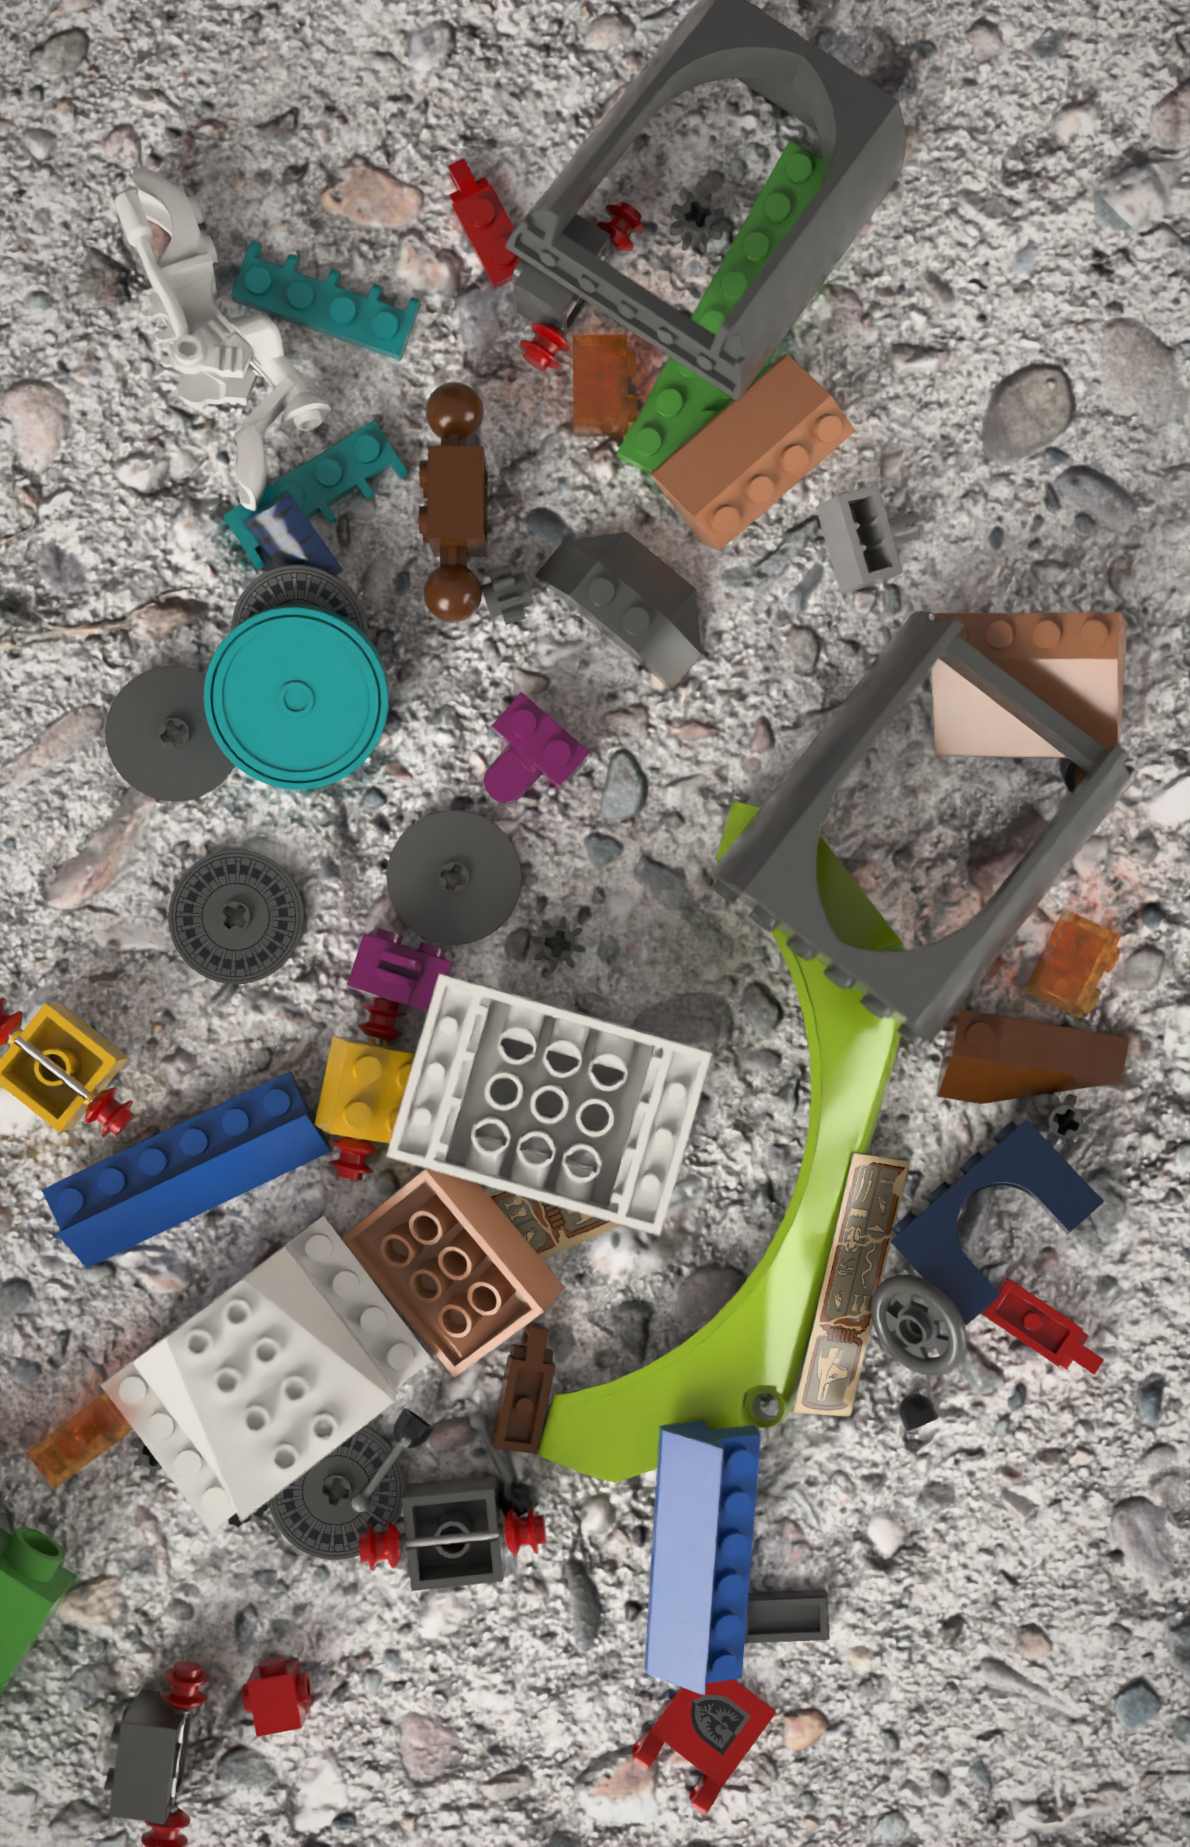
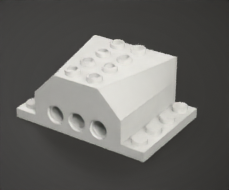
M439 974L386 1156L660 1236L712 1052L667 1040L655 1033L492 986L484 987Z
M323 1215L111 1376L101 1386L209 1531L212 1532L236 1513L242 1522L396 1402V1388L430 1363L432 1357L344 1243L326 1216Z

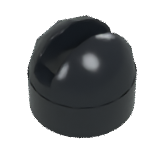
M921 1394L908 1395L901 1403L899 1415L906 1431L916 1429L939 1418L932 1401Z

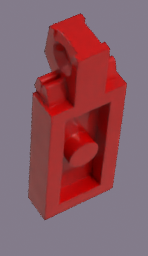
M463 158L448 166L451 173L449 174L457 189V191L449 194V198L453 204V212L495 290L512 281L513 272L521 260V257L505 247L515 228L493 186L489 185L485 176L476 181Z
M1004 1275L996 1287V1290L1001 1295L980 1314L1059 1367L1060 1365L1067 1370L1072 1361H1075L1095 1375L1104 1359L1084 1346L1089 1335L1083 1332V1328Z

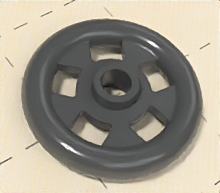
M907 1274L892 1276L878 1286L872 1297L871 1317L875 1332L890 1355L906 1368L924 1375L938 1376L954 1370L965 1356L967 1333L963 1318L948 1295L930 1281ZM914 1295L927 1301L928 1307L914 1302ZM892 1298H895L903 1305L899 1313H896L889 1307ZM938 1321L944 1322L948 1336L940 1334ZM934 1344L940 1356L929 1357L925 1347Z

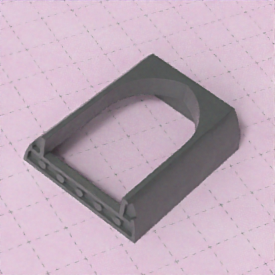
M700 0L688 12L516 227L505 247L736 401H739L900 177L905 157L906 137L899 101L747 0ZM737 78L819 133L823 152V174L820 190L727 315L720 325L717 335H715L561 232L650 119L664 105L681 93L698 85L716 80Z
M919 611L911 614L709 873V876L715 880L711 887L719 895L732 904L737 899L744 902L753 909L748 916L754 922L770 933L772 930L775 931L776 928L790 938L785 944L790 950L805 961L816 958L827 967L822 973L826 978L843 990L846 988L851 990L853 987L864 996L860 1000L861 1005L880 1019L892 1017L901 1024L897 1032L917 1048H920L923 1043L929 1046L1136 777L1135 768L1124 764V761L1129 756L1125 748L1118 743L1107 749L1103 748L959 637L957 634L964 624L950 616L944 623H941L930 611ZM939 658L1086 771L1087 774L990 900L966 924L936 942L911 950L885 952L855 948L840 943L830 927L819 897L816 880V853L821 826L836 791L847 775Z

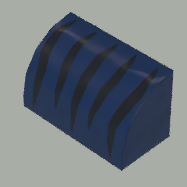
M287 490L242 520L275 567L286 564H307L323 568L335 575L344 571Z

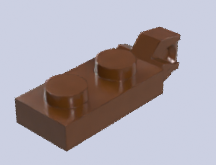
M530 1322L524 1326L521 1345L512 1344L510 1355L508 1354L491 1438V1445L494 1449L538 1454L555 1370V1364L552 1362L553 1351L545 1349L549 1329L543 1323Z

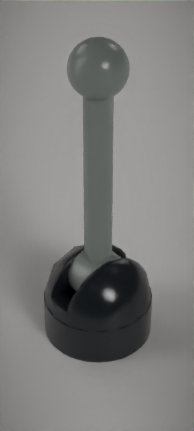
M404 1408L394 1425L396 1445L364 1491L353 1497L352 1507L355 1511L364 1512L368 1509L370 1505L369 1498L403 1449L420 1447L434 1430L428 1422L411 1410Z
M475 1412L470 1418V1424L475 1430L479 1431L504 1483L499 1497L500 1509L504 1517H506L509 1510L513 1508L519 1517L529 1512L531 1506L535 1508L539 1503L527 1484L512 1480L498 1449H494L491 1445L492 1437L487 1428L488 1418L486 1414Z

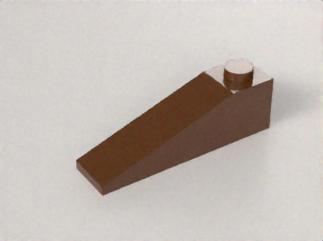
M957 1009L947 1025L936 1096L985 1104L1120 1083L1123 1078L1129 1038Z

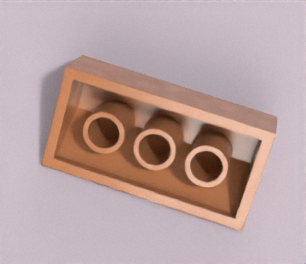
M784 354L751 383L739 401L733 399L649 474L701 543L721 551L851 436L855 429L832 395L788 354Z

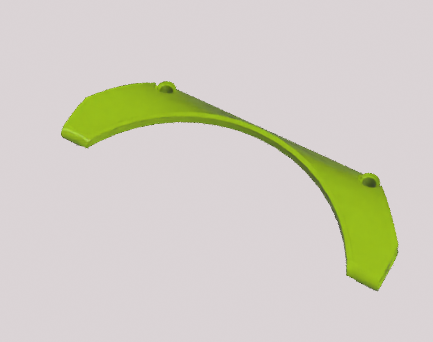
M732 801L715 857L717 862L720 861L759 811V807ZM819 834L816 853L818 892L826 918L840 943L871 951H905L906 949L902 948V940L860 888L821 834ZM777 928L775 931L772 930L771 933L791 973L803 1012L810 1053L811 1104L807 1142L799 1177L785 1216L765 1255L741 1289L710 1322L682 1345L648 1366L614 1381L577 1391L555 1393L538 1450V1454L549 1461L600 1480L616 1483L657 1469L660 1425L705 1421L710 1430L755 1425L757 1429L759 1427L770 1428L789 1416L801 1380L853 1153L868 1154L902 1036L897 1032L901 1024L892 1017L880 1019L860 1004V1000L864 997L853 987L851 990L848 988L843 990L822 974L827 967L816 958L805 961L785 945L790 938ZM762 1393L771 1394L778 1401L779 1410L776 1416H769L761 1410L759 1398Z

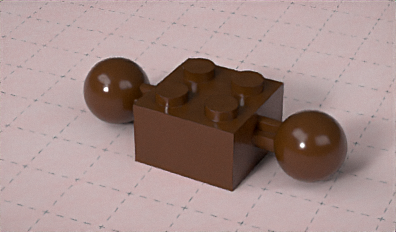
M449 382L437 387L431 393L426 403L427 423L431 430L441 438V446H428V460H420L419 484L420 488H423L424 499H427V506H419V533L423 534V543H429L434 557H440V567L429 575L424 586L425 603L434 616L440 620L454 623L471 617L477 611L482 599L480 581L475 573L467 568V557H488V465L484 446H468V438L478 431L483 421L484 409L482 401L476 391L470 386L460 382Z

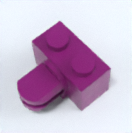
M521 692L491 725L493 732L508 745L485 771L483 782L491 798L504 804L518 801L541 775L561 791L588 761L590 752Z
M377 928L375 936L364 933L347 986L428 1012L439 974L449 976L454 962L444 959L446 950L420 942L418 950L402 945V935L381 928Z

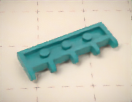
M254 240L250 242L231 293L233 302L401 361L421 306L420 299L411 297L407 309L404 311L380 302L383 294V286L374 283L369 296L365 297L338 287L342 274L339 270L332 268L327 281L323 282L296 272L300 260L299 256L290 253L283 268L259 259L262 243Z
M373 420L265 488L263 497L255 511L287 490L307 519L322 512L330 525L337 519L329 506L358 488L366 500H370L375 495L367 482L392 466L400 479L405 478L409 474L380 427ZM240 504L225 513L223 517L257 570L265 566L262 556L258 553L262 548L242 521L255 511L249 510Z

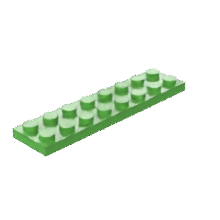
M789 140L692 315V320L717 335L722 322L820 190L823 158ZM778 347L771 355V357L768 359V361L763 366V368L758 373L755 379H757L763 372L766 371ZM669 357L619 447L617 457L649 474L731 402L733 398Z

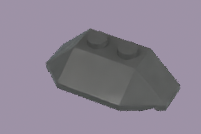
M628 532L563 541L536 573L535 577L671 690L676 687L701 657L696 588Z

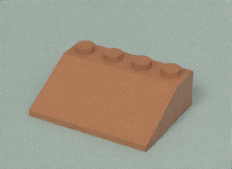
M1120 612L933 613L935 618L941 623H944L950 616L964 624L957 634L959 637L1103 748L1107 749L1117 743L1120 745L1127 621ZM938 658L931 667L936 756L1069 759Z
M423 1168L341 1237L369 1276L454 1378L541 1315L565 1288L479 1183L428 1168Z

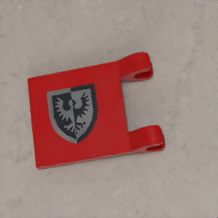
M736 1679L706 1683L705 1696L680 1687L650 1729L633 1746L631 1752L633 1760L641 1768L648 1769L656 1759L663 1744L666 1743L705 1774L689 1792V1799L692 1808L700 1814H706L714 1804L723 1785L774 1717L776 1710Z

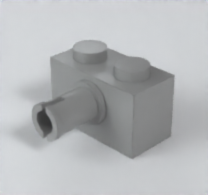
M878 484L838 494L816 507L841 594L877 585L902 574L903 570L895 545L911 540H919L924 534L923 524L906 528L911 526L912 523L922 520L916 511L887 518Z

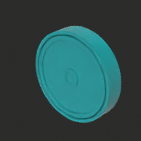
M311 604L278 605L264 609L244 620L227 635L215 651L204 683V709L207 722L222 752L235 766L250 777L262 783L283 789L306 790L320 788L335 783L354 772L376 747L384 730L390 708L388 674L384 662L370 638L346 617L324 607Z

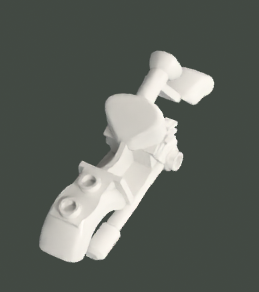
M134 168L132 174L133 182L138 189V194L129 190L121 191L115 200V207L130 245L137 247L150 283L157 291V293L148 295L152 306L148 308L147 316L149 320L160 317L165 323L166 328L154 333L153 342L155 345L165 342L173 344L171 354L160 358L161 364L164 367H173V369L185 373L176 386L180 399L186 405L193 408H202L207 404H225V402L234 405L236 403L247 405V400L255 381L261 376L273 390L242 422L243 427L235 433L238 449L235 475L237 482L241 485L239 492L240 503L245 508L255 511L263 497L267 476L266 457L260 434L282 412V424L284 427L299 431L314 429L323 422V418L328 415L331 408L325 400L310 392L297 370L284 356L280 332L271 319L263 315L239 316L228 319L214 306L212 295L217 292L213 263L218 262V257L210 235L201 236L198 224L203 223V219L195 196L187 197L182 185L177 186L159 174L149 170ZM148 220L158 224L172 237L159 263H157L150 244L153 233Z

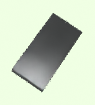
M826 1590L748 1593L745 1643L830 1640L828 1593Z

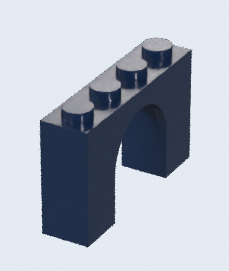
M1027 1119L1019 1126L1013 1121L1007 1124L993 1137V1140L998 1144L985 1157L980 1151L976 1152L959 1168L964 1175L950 1187L944 1181L926 1197V1201L930 1204L926 1210L918 1217L911 1211L892 1228L897 1235L891 1240L892 1245L923 1279L935 1284L948 1295L959 1310L965 1326L1001 1295L964 1254L957 1238V1219L962 1207L970 1197L985 1188L993 1186H1008L1019 1189L1031 1196L1067 1235L1104 1202Z

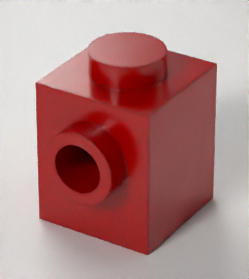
M283 1656L266 1658L253 1668L247 1684H243V1705L246 1713L252 1712L256 1737L302 1729L308 1713L306 1702L311 1701V1685L308 1673H301L299 1659L285 1661Z

